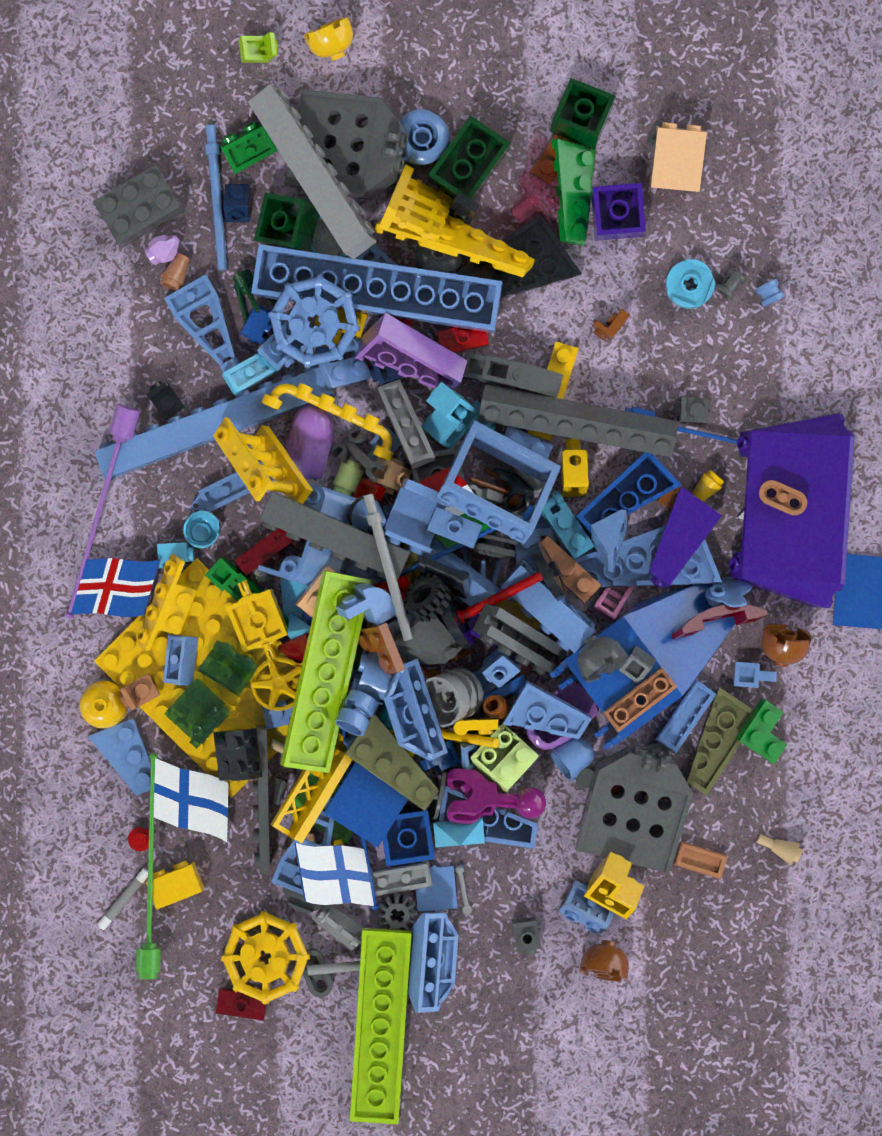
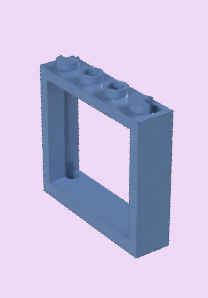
M474 420L460 445L436 498L444 501L449 506L461 510L468 516L487 524L490 528L496 529L510 538L525 544L536 527L561 466ZM471 445L544 483L528 522L454 483Z

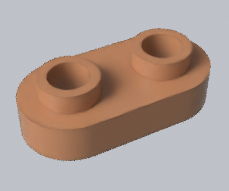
M770 480L763 483L760 487L759 497L761 501L792 516L800 515L807 507V499L802 492L782 483ZM769 489H774L776 491V496L774 498H770L767 496V491ZM791 499L799 501L797 508L790 506L789 502Z

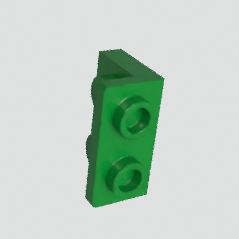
M252 121L243 127V131L238 134L230 133L222 138L223 142L219 143L235 174L277 152L275 145L261 122Z

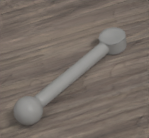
M459 864L455 867V871L459 876L464 906L462 911L465 915H469L472 912V907L468 903L463 872L465 868Z

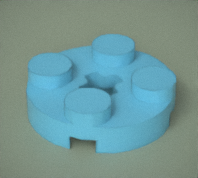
M695 259L685 260L672 267L666 278L667 296L674 304L681 308H699L710 299L714 292L715 280L710 272L711 270L705 263ZM690 278H693V283L697 285L696 289L691 288V290H687L686 285L683 284L684 280L688 281Z

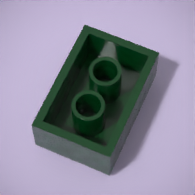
M470 115L429 173L428 181L453 199L460 193L474 201L510 150V142Z

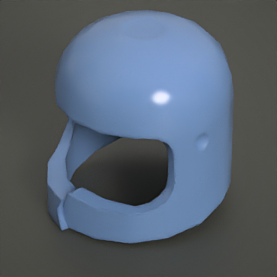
M582 736L580 739L571 738L551 751L553 762L571 782L577 778L584 768L590 765L595 755L591 744Z

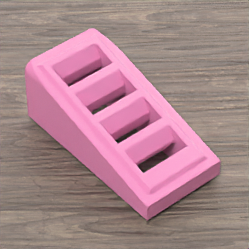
M616 587L624 593L623 596L611 588H605L591 611L608 622L614 621L634 587ZM606 595H610L611 597L619 601V603L615 604L614 602L610 601L606 598ZM601 603H604L614 611L611 612L610 610L602 606Z

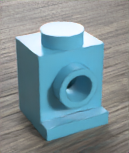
M187 542L157 544L158 560L161 559L159 569H164V565L169 560L171 554L179 556L185 563L194 562L195 560L194 548L190 547V544Z

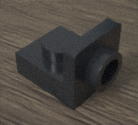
M159 381L149 388L150 392L146 396L152 401L165 421L185 408V405L167 381L164 383Z

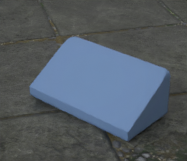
M168 634L163 683L193 685L198 644L197 637Z

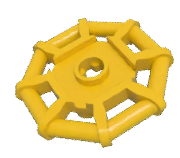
M261 911L259 915L239 924H233L225 951L221 955V961L224 962L235 992H241L262 1001L263 1004H269L270 1001L292 991L296 992L299 989L298 985L307 960L310 959V954H307L297 930L298 925L295 922L290 923L268 914L267 911ZM260 925L261 932L251 937L247 930ZM269 925L279 928L284 932L281 936L272 934L269 931ZM289 937L296 951L294 954H291L286 939ZM239 938L245 941L240 951L241 954H234ZM263 950L266 954H271V958L268 959L269 964L260 959ZM291 960L297 962L292 976L287 974V967ZM234 961H240L246 974L242 978H240ZM279 978L284 981L285 984L271 990L270 982ZM250 979L263 984L262 990L247 985Z

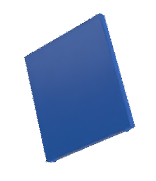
M847 554L845 585L841 591L835 592L832 625L836 627L849 626L882 629V557Z
M355 762L324 814L326 817L332 818L372 843L374 847H379L408 799Z

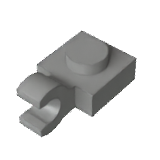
M468 485L475 495L494 505L503 503L504 494L490 489H479L476 485Z

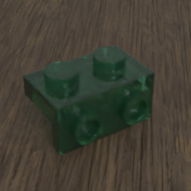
M217 640L198 671L240 697L256 673L258 666L249 656H242L237 653L229 643Z

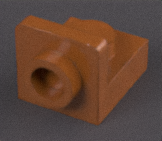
M623 309L619 314L614 312L606 322L609 325L608 328L595 320L592 325L595 329L593 333L603 341L606 338L612 341L628 320L630 314Z

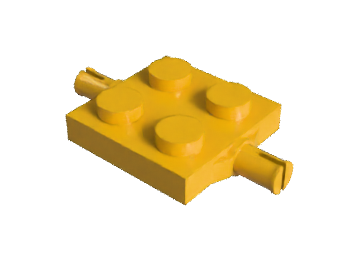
M247 580L238 583L237 585L243 598L237 603L227 606L226 609L243 652L255 648H263L268 661L278 658L272 644L279 638L288 635V627L273 590L269 589L261 593L252 594Z

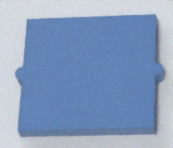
M432 865L430 873L433 886L416 889L418 912L432 910L440 912V910L457 908L454 865L441 867Z

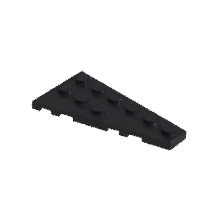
M541 214L502 240L506 245L523 251L529 257L535 259L532 268L524 277L494 269L492 263L479 261V264L470 262L454 273L502 281L501 298L582 275Z

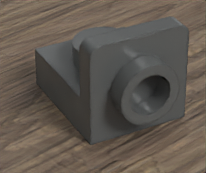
M681 396L679 402L674 403V416H678V422L707 424L709 399Z

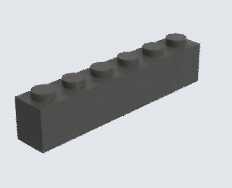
M271 491L260 515V520L264 521L262 526L273 531H277V528L287 531L286 536L296 541H300V538L310 541V547L322 551L323 548L333 551L331 554L333 557L345 561L346 558L356 561L354 564L356 567L368 571L370 567L378 571L377 575L386 579L373 534ZM386 541L395 575L398 579L410 552L403 547Z

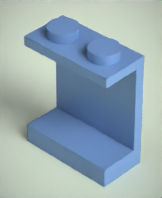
M404 479L383 528L384 535L387 536L386 541L397 546L401 542L410 545L408 550L421 556L423 552L430 554L432 549L429 547L435 533L427 529L436 507L445 510L446 507L450 508V506L436 498L437 491L410 479Z

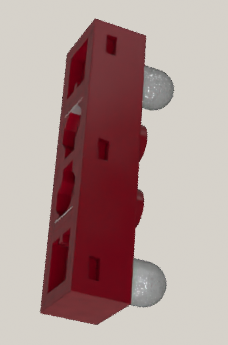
M277 528V531H273L238 557L235 562L246 576L252 574L260 584H266L270 580V574L258 570L259 565L264 566L270 560L276 562L285 555L284 549L290 545L294 548L305 539L300 538V541H296L286 536L287 531Z

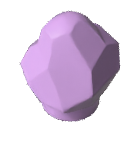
M175 235L153 237L148 243L149 247L145 249V254L154 265L170 262L177 254L180 240Z

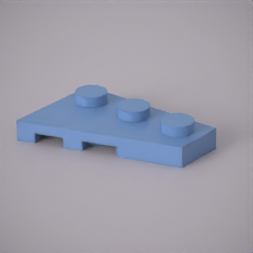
M135 718L88 736L136 795L150 790L151 760Z

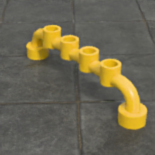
M287 383L280 384L272 390L270 395L264 394L261 403L278 411L282 405V401L278 400L279 397L284 393H288L356 424L382 438V446L376 445L373 451L374 455L387 461H391L394 455L390 451L392 446L391 434L386 428L378 424L380 419L370 414H366L365 418L356 414L358 409L344 403L343 407L333 404L335 398L324 393L318 397L311 393L313 388L299 383L298 387Z

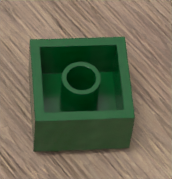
M570 78L552 119L550 132L595 150L613 109L616 95Z
M265 193L254 241L268 246L310 252L319 213L312 202L305 199Z

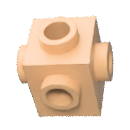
M376 458V461H379L386 468V472L384 473L381 469H378L374 472L377 481H372L370 478L368 481L386 488L385 493L393 495L394 491L399 492L403 480L410 479L412 470L403 467L404 462L392 458L391 461Z

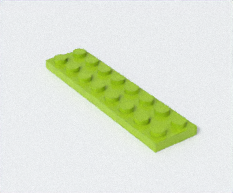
M325 570L322 572L280 764L283 767L330 773L339 732V726L336 725L335 719L340 709L344 708V701L348 691L364 618V611L350 619L344 618L338 614L335 606L343 603L342 600L345 597L356 595L353 586L357 584L371 585L372 580Z
M375 928L362 929L350 1108L351 1122L397 1125L399 1122L412 931Z

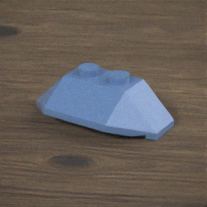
M414 659L404 663L405 670L394 674L384 695V701L398 745L427 760H433L448 753L419 661Z
M422 913L409 930L412 933L407 992L417 1013L439 1011L441 1003L447 998L453 988L456 976L459 937L446 913Z

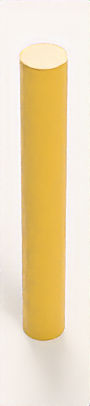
M440 728L443 739L491 748L499 746L497 738L470 733L461 736L453 730Z

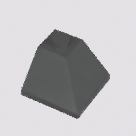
M431 618L430 622L425 620L421 622L415 619L410 623L413 639L403 641L401 632L393 638L396 647L409 661L418 659L420 665L445 664L462 649L438 618L435 620Z

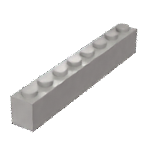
M269 84L249 100L248 103L344 254L355 259L377 242L373 236L375 231L367 220L363 221L360 216L362 210L355 201L351 202L347 196L350 194L348 188L343 182L339 183L335 176L338 173L335 168L323 159L326 156L324 151L318 144L314 145L312 142L313 134L307 126L301 125L299 121L301 116L293 106L290 107L287 103L290 100L282 88L276 89Z

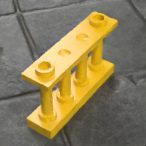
M227 417L224 418L213 437L255 501H260L266 491L269 490L283 493L286 497L304 504L313 489L270 427L262 425L254 436L239 433L231 420ZM268 476L273 477L275 481H271Z

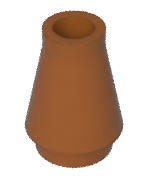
M491 695L486 698L483 704L485 714L488 717L504 720L511 708L501 695Z

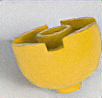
M346 16L345 18L342 17L320 26L317 31L313 32L311 30L303 36L312 53L321 58L330 57L334 61L345 56L344 51L350 47L353 41V29L348 16Z
M106 680L90 684L83 691L79 700V710L83 719L89 725L96 728L108 729L118 725L125 718L128 708L124 706L119 696L122 694L121 688L115 682Z

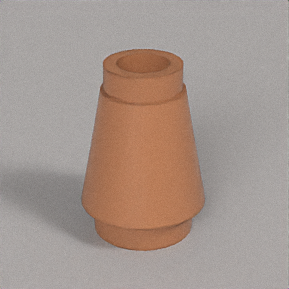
M177 253L161 274V285L172 291H177L179 287H183L190 259L183 254Z

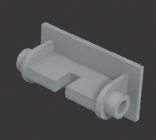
M333 904L326 905L314 920V922L351 951L362 941L363 928Z

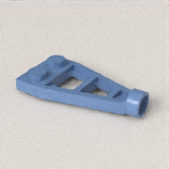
M206 274L164 298L175 319L220 365L223 373L240 363L234 353L219 296ZM204 305H208L212 312L213 321L205 328H200L190 319V313ZM215 329H219L224 343L222 346L214 349L205 339V335ZM231 358L227 362L223 363L224 359Z
M329 798L324 808L327 809L333 798ZM323 810L314 823L325 827L322 843L318 844L307 839V836L303 843L293 840L280 857L271 883L303 895L299 867L294 861L296 857L294 843L312 847L331 845L334 820L326 817Z

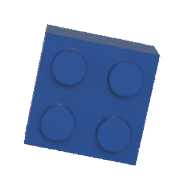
M421 808L400 811L383 839L386 866L435 859L428 808L426 811Z

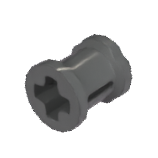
M729 268L727 270L728 274L720 284L715 285L714 289L727 300H732L733 293L741 284L746 282V279L737 270Z

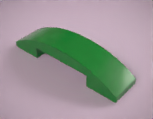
M223 557L205 574L221 591L225 589L237 602L243 598L237 584L247 580L252 594L264 592L251 578ZM281 610L282 615H283V617H284V620H285V622H286V625H287V627H288V625H289V618H288V617L285 615V613Z

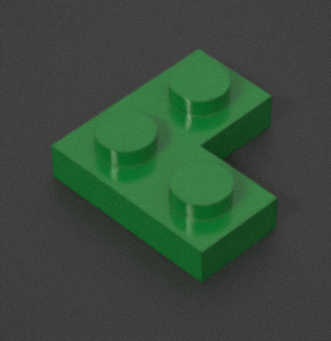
M761 698L735 739L770 763L775 764L787 744L770 732L783 712L767 700Z

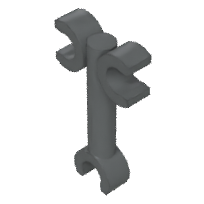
M354 426L348 431L347 437L342 440V443L333 445L331 451L336 456L338 455V458L343 463L349 459L351 453L366 468V475L376 482L377 479L374 476V472L381 469L385 473L386 468L379 461H372L358 447L363 445L367 438L362 433L356 438L360 431Z

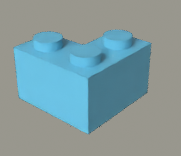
M441 382L432 390L429 398L426 400L436 410L427 417L422 428L441 445L452 449L470 428L474 420L478 418L480 411L463 396Z

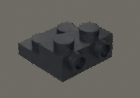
M256 728L213 732L219 781L251 780L262 777Z

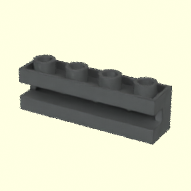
M485 604L473 628L474 632L481 635L479 638L481 641L489 645L496 644L499 652L508 656L511 654L516 656L514 661L524 666L529 664L532 666V672L543 677L545 674L550 675L557 667L553 664L556 657L564 659L567 651L558 643L497 606Z

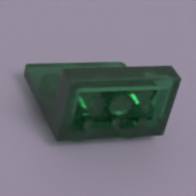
M195 679L169 707L165 715L192 739L190 743L197 749L233 710L200 679Z

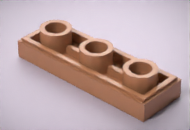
M661 667L602 713L614 729L620 732L676 689L677 686ZM642 695L644 702L639 705L636 702V698Z

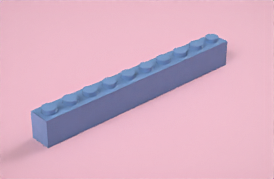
M313 365L310 368H305V373L295 376V373H291L281 377L282 381L273 384L272 381L258 386L259 390L252 393L249 390L242 391L236 395V399L227 401L226 398L213 403L214 407L205 410L204 407L190 411L191 415L182 418L181 415L167 420L168 424L161 427L158 424L151 425L145 428V433L136 435L134 432L132 440L127 439L126 443L121 442L111 479L214 441L213 435L225 417L231 420L239 432L310 404L288 393H284L279 397L278 400L282 401L279 411L261 403L264 394L270 395L272 390L280 384L287 383L297 387L299 383L305 384L313 388L311 393L318 397L322 393L332 397L334 396L332 389L327 390L320 367ZM113 441L99 445L100 449L94 451L104 479H106L115 448Z

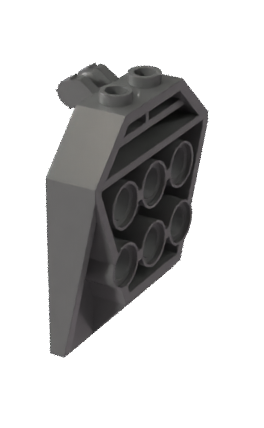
M301 89L298 111L301 119L299 121L302 126H307L313 134L311 140L314 145L318 144L324 151L326 156L323 159L325 162L332 164L338 175L335 177L338 182H343L350 192L347 195L348 197L372 200L398 180L399 172H402L404 167V158L402 156L404 148L408 145V134L392 109L382 98ZM341 116L340 122L334 125V120ZM368 119V124L361 128V123ZM337 140L336 145L329 149L330 143ZM364 143L363 149L356 152L357 146ZM288 166L284 185L303 189ZM356 167H360L358 174L352 176L353 170Z
M634 746L633 748L625 747L598 762L595 766L575 850L605 858L612 852L622 856L633 865L670 874L693 797L690 787L675 761L671 758V755L664 752L653 754L649 753L646 748ZM615 785L622 786L621 791L618 793H612L611 789ZM638 791H645L643 798H634ZM661 797L669 798L666 804H658V800ZM606 813H614V817L611 820H603V816ZM629 819H637V823L634 826L626 825ZM652 825H661L658 831H649Z

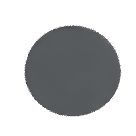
M442 771L439 781V792L434 798L433 820H437L446 781V772Z

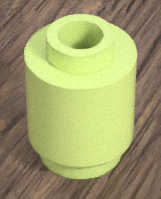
M347 460L346 464L341 462L333 484H335L333 490L349 496L352 495V492L355 493L364 472L359 470L361 465Z

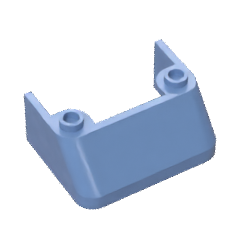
M308 482L313 491L304 504L348 523L349 508L357 498ZM307 540L301 558L297 556L286 557L279 571L259 565L258 570L310 586L325 565L329 566L336 573L344 574L349 558H346L345 561L337 559L331 555L333 551L323 548L322 551L309 546L310 541Z

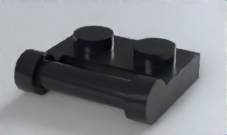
M426 554L421 556L418 563L420 576L423 574L427 576V573L435 574L449 587L452 594L464 599L467 598L470 593L468 583L470 573L463 570L459 572L431 560V556Z

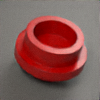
M145 827L134 828L128 835L129 846L139 852L147 850L149 848V830Z

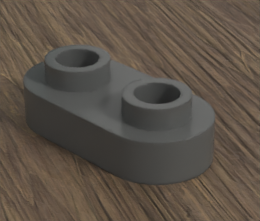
M306 950L310 957L316 959L317 962L314 965L326 964L319 950ZM307 960L303 976L310 993L319 998L327 996L333 987L331 974L308 976L307 966L310 964ZM320 979L324 980L326 984L322 988L318 987L316 983Z

